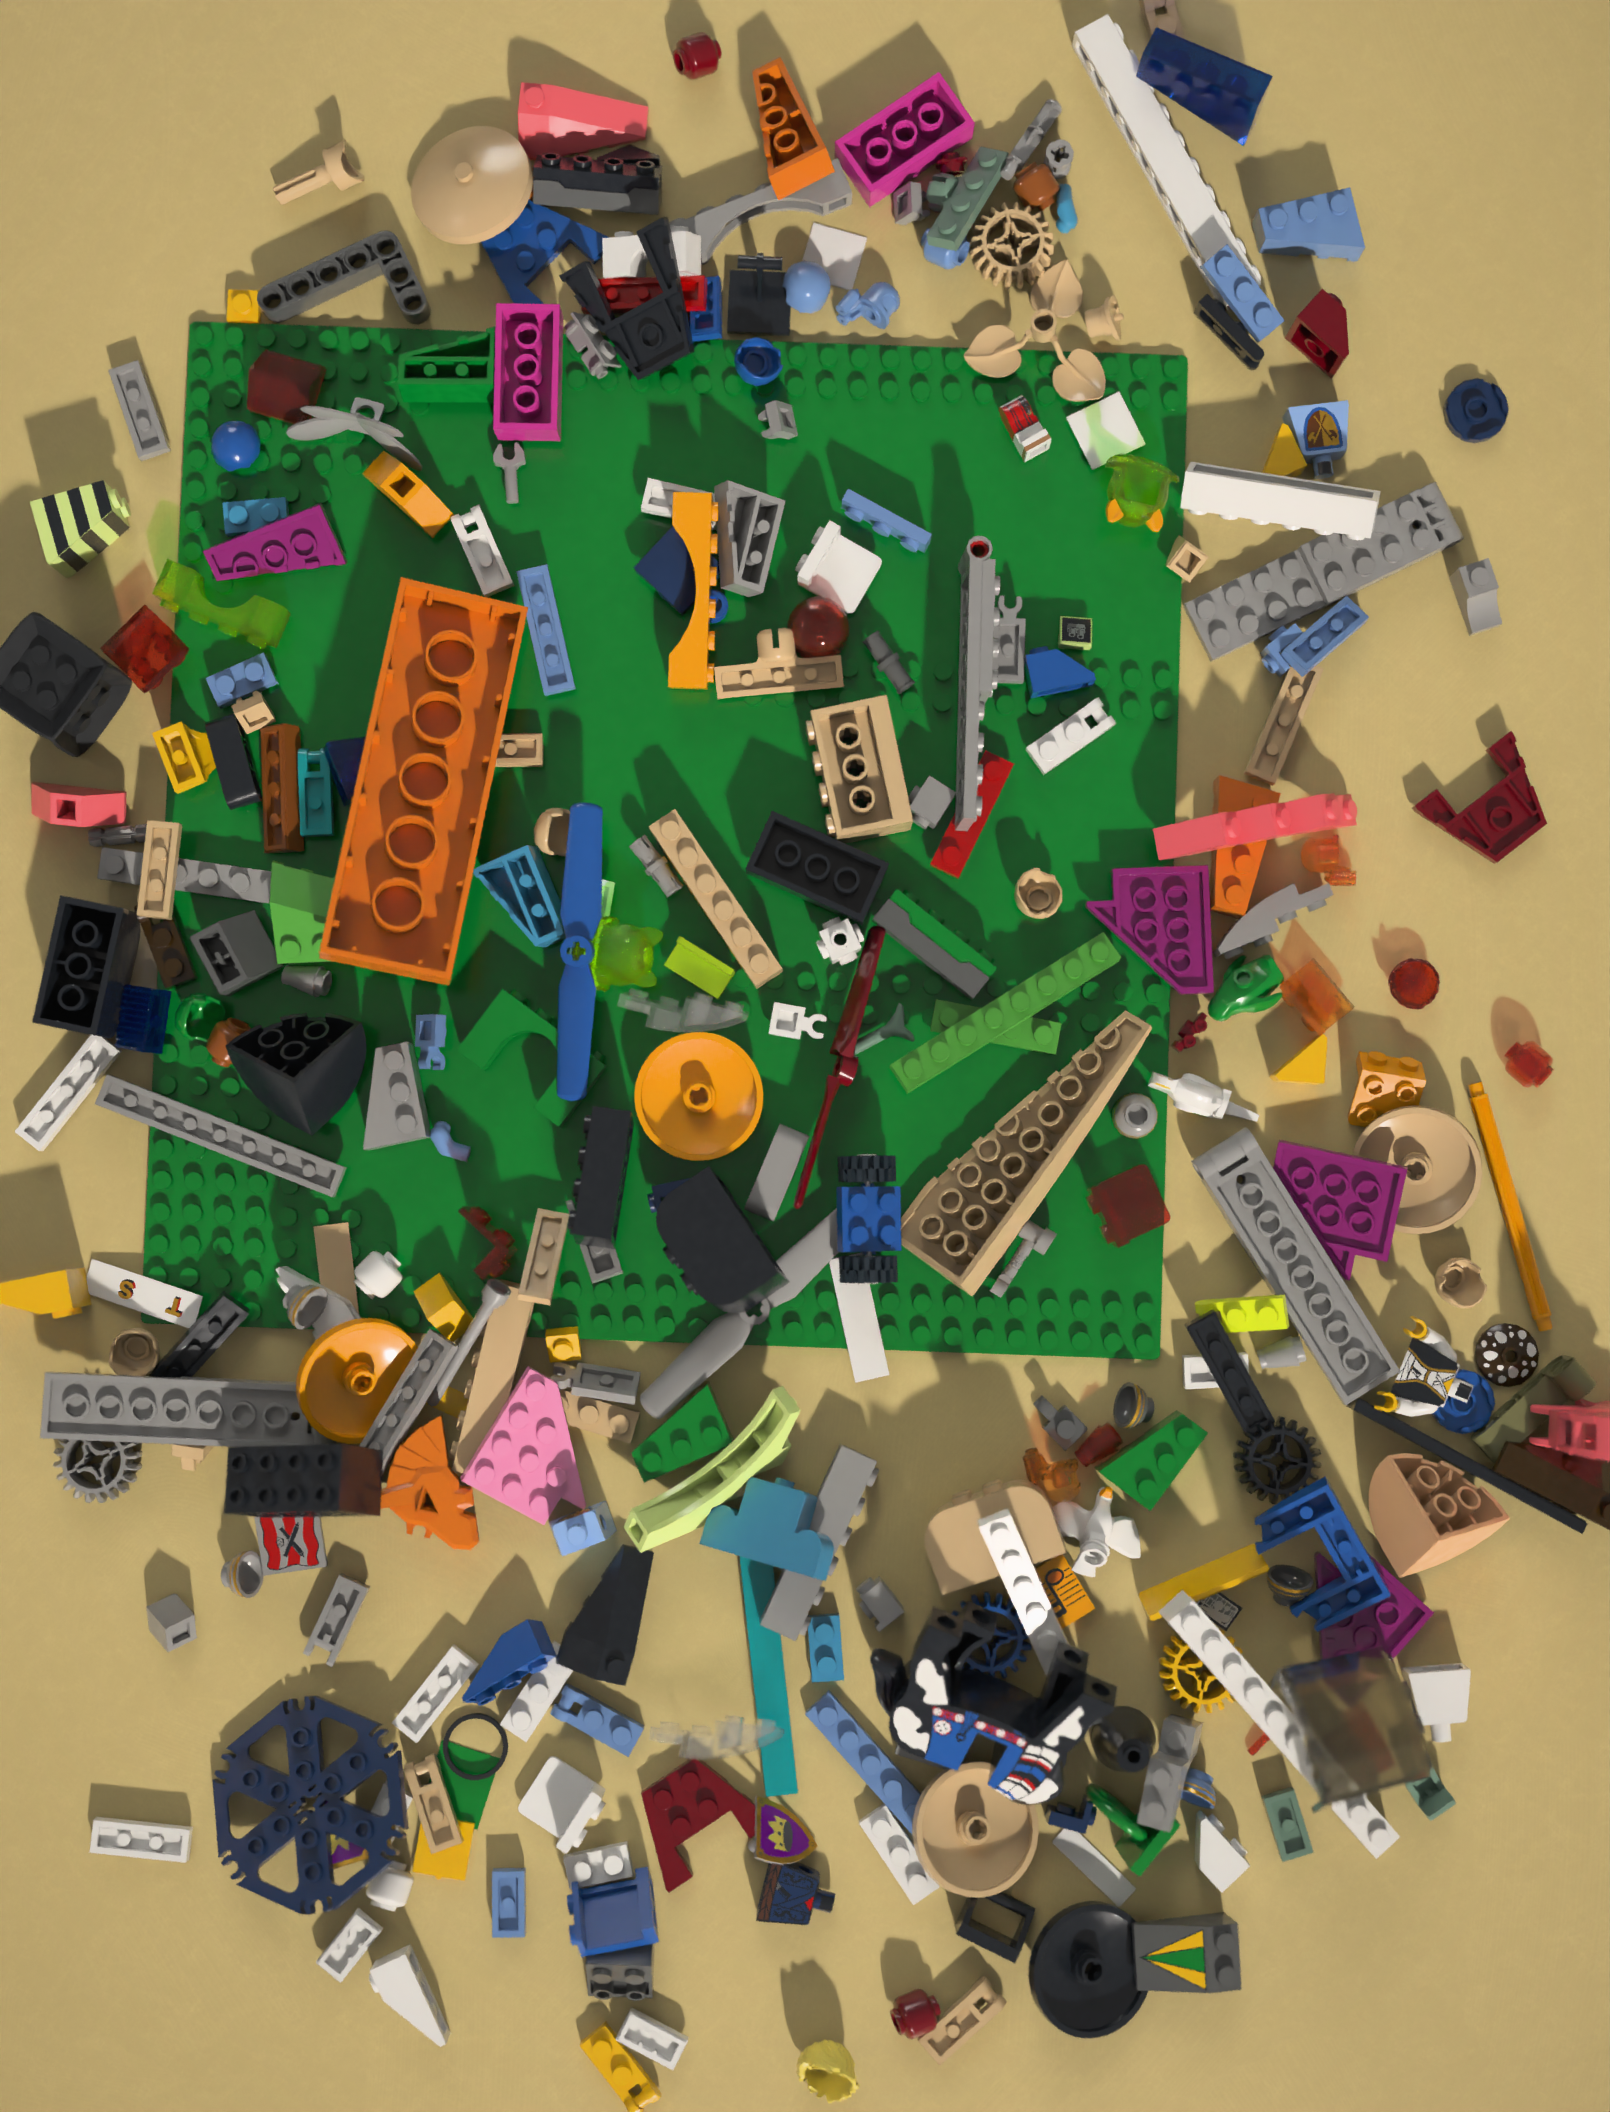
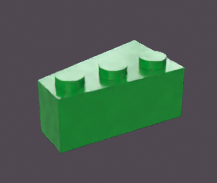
M710 1382L704 1385L632 1451L631 1454L644 1483L719 1451L734 1441Z

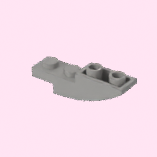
M1329 883L1300 895L1295 884H1291L1260 901L1228 929L1213 950L1215 957L1224 954L1225 958L1229 959L1243 953L1242 946L1253 942L1256 948L1273 941L1271 935L1279 931L1275 919L1278 918L1281 924L1298 917L1296 914L1297 910L1307 907L1308 911L1311 912L1326 906L1325 899L1334 895Z

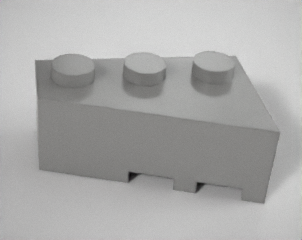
M727 480L714 486L715 502H719V518L716 522L720 586L723 589L746 597H752L764 591L785 500Z
M403 1042L376 1048L363 1150H374L430 1138L431 1129L414 1044Z

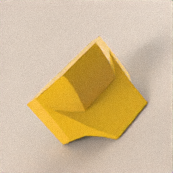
M182 721L152 733L173 789L177 794L207 782L208 775L216 768L207 733L192 730Z

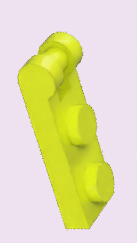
M1285 1294L1207 1299L1194 1303L1195 1311L1199 1316L1212 1309L1214 1312L1220 1311L1221 1320L1219 1321L1226 1333L1282 1330L1289 1327Z

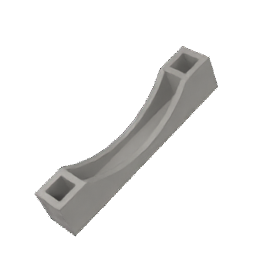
M837 158L831 161L835 170L834 173L779 201L771 183H765L758 186L750 194L732 196L725 204L715 208L713 206L705 207L699 210L695 216L688 219L678 218L669 224L670 227H688L689 232L701 236V265L708 263L715 249L728 234L741 224L757 216L788 210L810 212L825 216L852 205V191Z

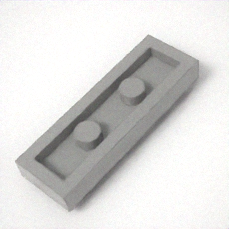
M136 360L108 370L138 458L144 461L170 452L171 449L141 363Z

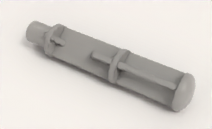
M1048 99L1012 152L1007 156L1006 165L1000 172L1004 179L1011 180L1016 171H1020L1056 118L1061 114L1062 107L1059 102L1054 99Z

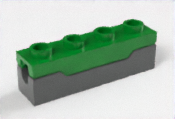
M896 889L890 896V899L886 901L874 916L872 922L877 926L884 927L889 936L972 1001L996 971L997 967L993 965L995 959L982 949L976 952L968 945L970 939L959 930L955 929L951 932L942 925L945 920L932 909L928 912L918 906L920 900L910 891L905 889L902 893Z

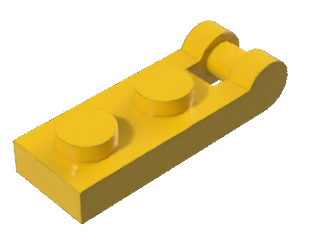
M605 2021L581 2041L580 2047L624 2102L628 2112H643V2107L649 2102L655 2103L662 2097L661 2092L628 2048L616 2041L617 2034ZM638 2083L643 2091L635 2096L631 2088Z

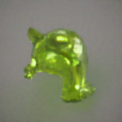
M613 916L601 917L594 939L591 941L594 945L595 954L590 965L596 989L605 992L610 989L611 985L624 986L632 983L641 987L656 985L657 978L652 972L654 946L663 938V932L653 927L638 928L628 923L619 925V920ZM577 942L576 947L572 948L571 953L575 956V961L579 960L580 955H585L586 950L580 947V942Z

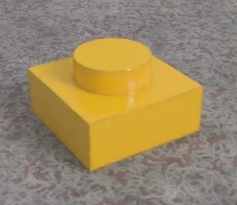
M228 289V323L261 324V308L257 302L259 290Z
M578 1326L546 1329L545 1337L550 1363L582 1359Z

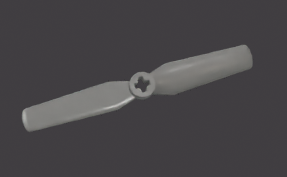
M837 1208L776 1261L789 1280V1283L761 1301L763 1304L760 1308L762 1315L758 1317L753 1314L749 1317L746 1314L747 1311L741 1313H726L715 1318L641 1394L640 1402L646 1412L656 1419L663 1418L743 1347L753 1325L764 1322L769 1316L771 1308L795 1298L838 1253Z

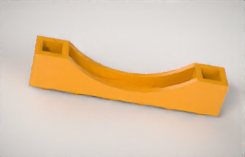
M673 492L672 525L683 539L690 553L695 571L696 596L688 628L680 642L669 654V688L708 690V682L714 683V663H709V650H715V631L709 630L710 618H716V599H710L711 586L717 585V567L711 566V556L718 552V534H712V521H718L719 502H713L712 493Z

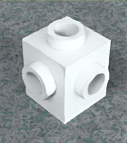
M837 917L822 924L824 930L819 932L820 940L816 944L823 959L829 957L832 964L839 961L840 965H844L858 958L856 953L861 951L860 942L864 941V937L857 923L851 925L849 919L841 921L840 917ZM837 934H843L846 937L847 941L844 945H837L834 942V937Z

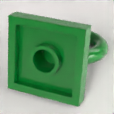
M1093 1783L1088 1784L1086 1787V1795L1092 1803L1124 1831L1122 1837L1115 1844V1848L1129 1869L1140 1877L1181 1826L1175 1818L1170 1832L1138 1824L1139 1813L1135 1815L1111 1793Z

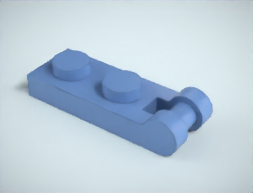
M565 1684L561 1691L563 1696L558 1704H554L550 1714L556 1719L572 1725L629 1757L645 1726L575 1686ZM574 1702L583 1705L578 1714L570 1710Z

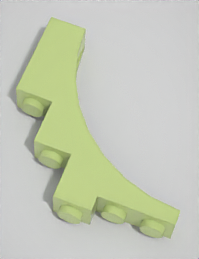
M783 1386L772 1389L764 1405L750 1424L714 1459L675 1487L631 1509L624 1529L640 1553L703 1527L713 1507L743 1496L749 1478L783 1464L792 1446L788 1440V1435L801 1411L795 1399L788 1394Z

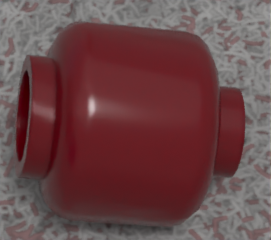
M698 32L681 38L676 44V49L673 51V61L677 71L691 80L713 74L717 70L719 59L721 58L719 43L715 39L712 40L705 32Z
M915 1989L897 1997L894 2000L893 2009L890 2010L891 2019L899 2035L904 2034L909 2039L918 2038L935 2030L937 2015L941 2014L935 1996H928L922 1989Z

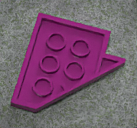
M1279 1140L1273 1169L1343 1278L1350 1281L1355 1255L1387 1262L1408 1167Z

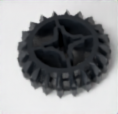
M1278 1416L1275 1426L1272 1420H1269L1268 1426L1265 1428L1258 1424L1259 1422L1254 1423V1425L1257 1424L1258 1432L1254 1434L1252 1432L1244 1433L1249 1438L1248 1441L1245 1443L1242 1440H1237L1236 1442L1238 1446L1244 1448L1243 1453H1233L1234 1458L1243 1460V1463L1234 1466L1236 1472L1245 1471L1238 1478L1241 1484L1250 1482L1246 1491L1252 1494L1258 1490L1257 1499L1261 1501L1266 1499L1269 1493V1502L1272 1504L1277 1503L1279 1494L1281 1500L1289 1497V1493L1294 1494L1299 1491L1300 1487L1308 1486L1309 1484L1306 1483L1308 1478L1317 1481L1318 1476L1311 1472L1312 1468H1321L1320 1462L1312 1460V1457L1321 1454L1320 1450L1317 1448L1309 1449V1447L1315 1444V1437L1305 1438L1308 1429L1304 1426L1296 1431L1298 1422L1293 1419L1286 1426L1285 1418L1282 1416ZM1275 1435L1274 1439H1271L1270 1447L1267 1450L1254 1453L1260 1442L1269 1436ZM1285 1435L1290 1436L1297 1443L1301 1452V1458L1288 1454L1287 1443L1284 1442ZM1276 1453L1288 1460L1283 1461L1282 1464L1278 1463L1279 1467L1277 1468L1276 1465L1266 1460L1271 1459L1272 1456L1276 1457ZM1253 1462L1266 1465L1270 1485L1264 1484L1258 1479L1253 1468ZM1299 1469L1292 1480L1280 1485V1481H1283L1284 1475L1288 1470Z

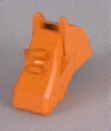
M440 1414L418 1427L399 1446L390 1466L387 1487L381 1490L380 1509L390 1508L406 1522L407 1534L412 1535L413 1528L416 1525H421L426 1529L424 1538H430L432 1533H434L452 1549L472 1550L479 1542L477 1518L475 1513L465 1511V1509L474 1506L472 1486L460 1485L459 1477L448 1464L449 1459L443 1415ZM427 1492L434 1506L425 1504Z

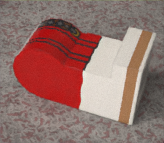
M1021 395L999 407L1001 419L1024 463L1049 450L1052 439L1046 428L1043 429L1036 415L1033 414L1024 396Z

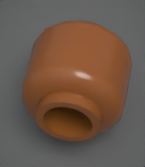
M1035 161L1014 175L1017 180L1013 184V190L1024 208L1030 205L1031 210L1037 207L1041 212L1056 202L1053 195L1059 191L1060 186L1046 164L1038 165Z
M228 1018L227 1020L217 1022L206 1043V1048L212 1055V1061L222 1067H229L232 1062L225 1045L240 1034L251 1029V1027L236 1018Z

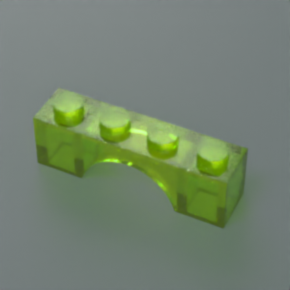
M169 559L166 560L152 593L161 601V607L174 613H178L179 609L190 613V619L203 625H207L208 621L218 624V630L233 637H236L237 633L248 637L247 642L262 649H265L266 645L277 648L291 615L284 606L254 595L245 604L235 608L217 607L211 604L206 597L204 578L196 570Z

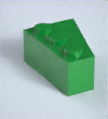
M496 327L487 328L485 333L467 338V335L457 337V341L442 346L434 344L400 354L398 359L397 385L403 402L494 403Z
M1176 1410L1144 1432L1135 1441L1124 1446L1119 1452L1094 1468L1151 1511L1208 1433Z

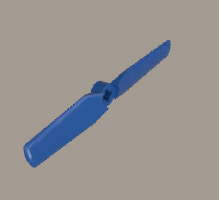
M576 803L570 807L560 916L566 939L561 945L560 953L566 966L558 986L557 1095L561 1099L568 1101H578L586 1097L596 995L590 963L595 954L594 945L591 941L594 939L602 917L603 810L600 806L593 803ZM577 942H580V947L584 948L586 953L585 955H580L579 960L575 961V956L570 954L569 951L570 948L576 947Z

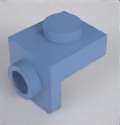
M1296 623L1288 629L1284 625L1268 637L1271 643L1260 653L1263 657L1262 663L1266 669L1272 674L1276 672L1279 677L1290 668L1280 653L1303 633Z

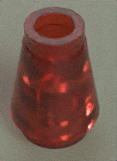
M1107 1422L1103 1426L1099 1424L1074 1453L1082 1465L1088 1467L1090 1464L1118 1451V1446L1123 1443V1440L1110 1423Z

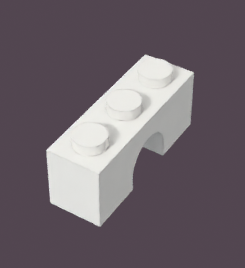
M670 227L679 275H701V236L689 232L688 227ZM619 231L615 232V237L602 238L603 278L646 277L648 258L638 235H633V232Z

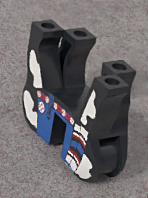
M970 1601L965 1604L958 1616L933 1606L914 1644L911 1660L905 1666L901 1656L882 1648L873 1649L870 1655V1663L875 1676L876 1695L882 1708L890 1716L889 1730L897 1745L908 1753L957 1771L976 1734H982L988 1739L995 1741L987 1784L1012 1802L1022 1805L1041 1804L1056 1798L1061 1793L1064 1784L1063 1769L1066 1765L1067 1753L1086 1736L1089 1728L1097 1720L1110 1715L1115 1708L1117 1686L1087 1674L1089 1653L1061 1641H1058L1039 1697H1034L1023 1689L994 1676L965 1669L964 1662L968 1656L984 1643L991 1641L998 1618L997 1613Z

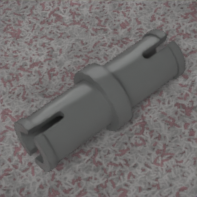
M879 630L862 642L879 664L877 666L880 672L884 671L898 694L904 692L915 683L900 663L899 659L901 657L897 652L893 653Z

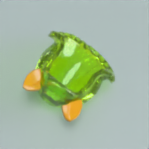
M1121 453L1110 457L1106 461V467L1113 468V475L1108 484L1106 517L1108 522L1118 521L1123 526L1131 528L1146 524L1153 532H1159L1163 524L1161 512L1169 496V484L1171 482L1177 484L1180 478L1166 466L1148 458Z

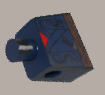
M800 1862L784 1865L768 1863L757 1908L756 1921L808 1925L813 1909L831 1913L835 1893L818 1889L820 1872Z

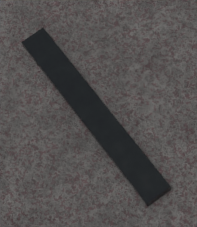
M1357 1398L1347 1404L1348 1408L1563 1525L1583 1534L1587 1523L1576 1515L1394 1416L1375 1409L1372 1404L1361 1398Z

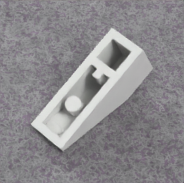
M411 1944L375 1960L370 1969L371 1974H369L373 1990L376 1993L379 1992L386 2004L438 2046L445 2045L451 2032Z

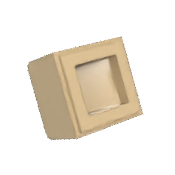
M1179 535L1174 542L1165 566L1190 583L1209 556Z

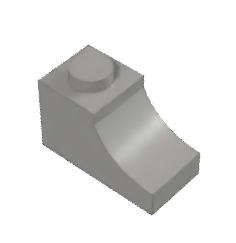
M1489 558L1459 567L1449 576L1469 636L1502 624L1497 603V589L1499 586Z

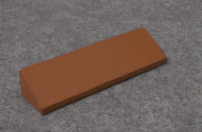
M286 723L260 728L264 853L304 851V837L300 836L297 757L298 749H301L300 727Z

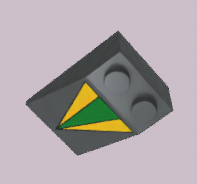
M1224 1912L1132 1922L1136 1990L1217 1993L1242 1990L1238 1923Z

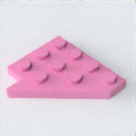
M528 1366L460 1478L468 1485L545 1525L560 1498L583 1510L586 1507L558 1384L551 1378Z

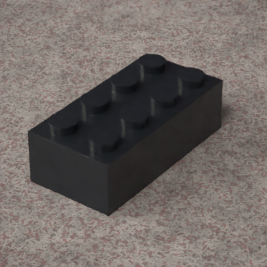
M772 811L745 870L746 874L862 926L888 870L889 863Z
M593 1106L591 1115L585 1116L583 1134H585L587 1144L586 1147H580L578 1165L582 1175L581 1178H575L573 1197H575L577 1206L576 1210H570L568 1218V1229L570 1234L573 1235L576 1244L615 1249L634 1130V1120L631 1111Z

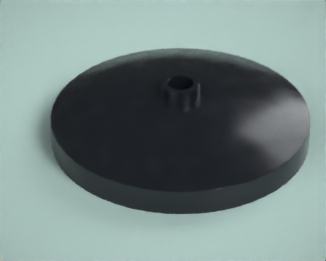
M1085 1901L1061 1910L1043 1927L1031 1952L1028 1978L1031 1994L1038 2010L1052 2025L1074 2037L1098 2038L1117 2031L1134 2017L1148 1991L1135 1989L1132 1922L1136 1921L1129 1914L1114 1905L1100 1901Z

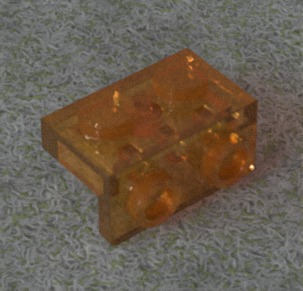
M1315 958L1311 959L1280 985L1284 1001L1292 1008L1295 1006L1303 1015L1301 1020L1311 1032L1316 1031L1318 1035L1325 1033L1329 1027L1354 1008V1005Z

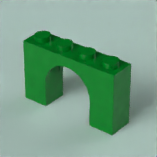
M502 988L456 1051L486 1071L503 1047L512 1038L523 1033L544 1035L553 1043L557 1050L558 1029L551 1024L554 1018L541 1008L534 1012L525 1004L528 1002V999L514 988L510 993ZM593 1047L590 1049L586 1095L608 1067L602 1063L605 1056ZM556 1075L551 1085L533 1108L555 1125L562 1128L583 1099L568 1101L558 1097Z

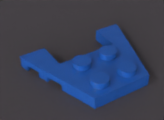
M528 200L520 216L507 229L490 239L482 241V245L506 288L512 303L544 304L527 287L570 243L595 265L603 257L602 238L610 237L542 205L533 204V201Z

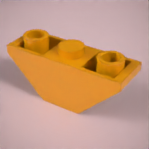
M385 451L362 473L432 538L450 520V517L454 516L422 480L402 462Z

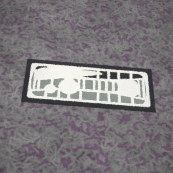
M1221 1592L1196 1602L1207 1617L1225 1631L1228 1630L1242 1610V1607Z

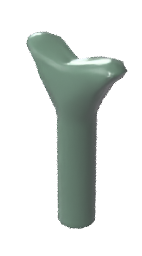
M899 1003L897 1005L894 1015L885 1026L857 1039L854 1055L891 1036L901 1037L912 1042L915 1041L913 1033L904 1027L905 1015L902 1004Z

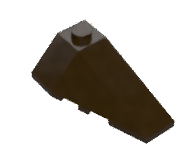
M1505 1442L1492 1468L1493 1471L1610 1530V1461L1567 1454L1561 1450L1533 1444Z

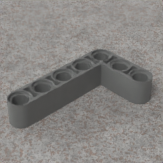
M386 230L377 232L262 287L257 294L258 305L268 320L280 323L384 274L402 314L408 322L416 325L422 324L428 320L431 312L424 291L397 236L391 231ZM394 246V250L390 254H381L384 247ZM359 259L366 260L362 267H353L355 261ZM329 273H338L333 281L324 280ZM398 274H408V277L403 282L394 281ZM301 286H309V290L305 294H296ZM272 300H281L276 308H268ZM411 302H421V305L418 309H407L408 305Z

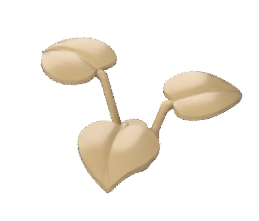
M1064 260L1045 271L1044 275L1039 277L1033 285L1030 302L1035 313L1031 318V329L1025 331V335L1018 343H1016L1014 332L1003 325L989 326L975 337L968 350L964 353L965 361L974 370L989 377L1000 378L1011 375L1021 365V355L1018 349L1022 348L1029 338L1033 337L1039 343L1051 341L1059 360L1062 362V364L1055 368L1052 375L1053 387L1059 396L1074 402L1097 400L1103 397L1106 380L1102 365L1097 357L1088 350L1079 348L1073 350L1066 359L1058 342V337L1055 335L1056 317L1068 318L1079 310L1083 301L1081 284L1074 274L1069 261Z

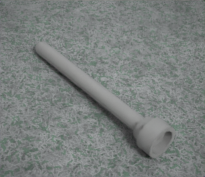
M489 1279L483 1288V1303L460 1340L459 1348L427 1400L428 1405L436 1406L491 1313L494 1309L504 1305L510 1296V1288L502 1281Z

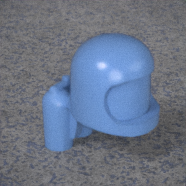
M886 282L873 284L862 296H860L858 289H851L836 306V310L839 313L836 318L840 324L846 326L850 321H854L862 316L874 326L885 329L889 325V317L899 308V294L892 285Z

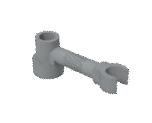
M1028 1220L1018 1235L1023 1238L1022 1242L990 1291L1001 1298L1031 1250L1034 1249L1044 1256L1057 1234L1047 1227L1044 1230Z

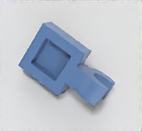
M416 1015L415 1047H421L418 1059L419 1069H430L432 1059L433 1070H444L445 1057L440 1052L439 1047H445L447 1032L446 1015Z

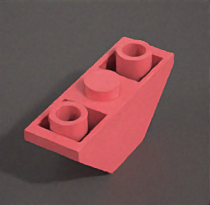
M41 782L31 783L32 814L50 824L90 827L126 823V791Z

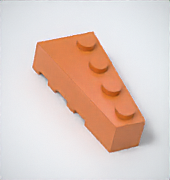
M781 57L752 71L760 113V126L763 132L764 152L768 165V177L778 201L835 172L827 149Z
M1219 775L1213 781L1214 804L1212 815L1278 803L1281 793ZM1267 840L1211 851L1210 911L1236 919L1245 916Z

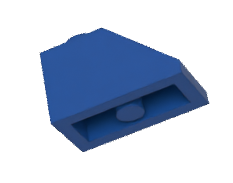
M1047 646L1031 649L1029 651L1030 654L1025 655L1024 670L1030 698L1091 687L1096 681L1093 672L1058 649L1048 650Z

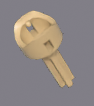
M343 140L322 151L324 164L274 186L273 190L277 201L283 205L331 181L341 191L364 181V174L358 172L347 159L345 153L347 141Z

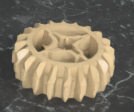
M1004 202L1001 204L1000 212L992 207L989 209V217L982 214L979 219L980 225L973 227L972 233L975 236L970 238L969 245L974 249L970 252V258L977 260L974 265L976 270L984 269L982 274L984 280L991 276L994 277L992 283L994 287L1000 281H1004L1006 290L1010 289L1011 282H1015L1017 288L1020 289L1023 287L1024 279L1032 285L1035 281V275L1042 277L1045 272L1044 267H1049L1051 264L1049 256L1054 253V246L1050 243L1053 242L1054 235L1047 232L1050 226L1048 221L1039 223L1042 217L1040 212L1035 213L1033 216L1030 215V205L1026 206L1024 211L1019 210V203L1016 202L1013 205V209L1009 210ZM1003 227L1002 237L994 239V243L987 244L986 241L989 236L997 229ZM1016 227L1024 229L1027 233L1018 231ZM1008 237H1009L1010 243H1012V246L1015 247V248H1017L1015 254H1014V249H1012L1011 245L1007 244V242H1008ZM1037 248L1036 255L1029 262L1021 265L1022 255L1029 253L1030 249ZM996 260H1004L1006 263H1008V266L1003 265Z

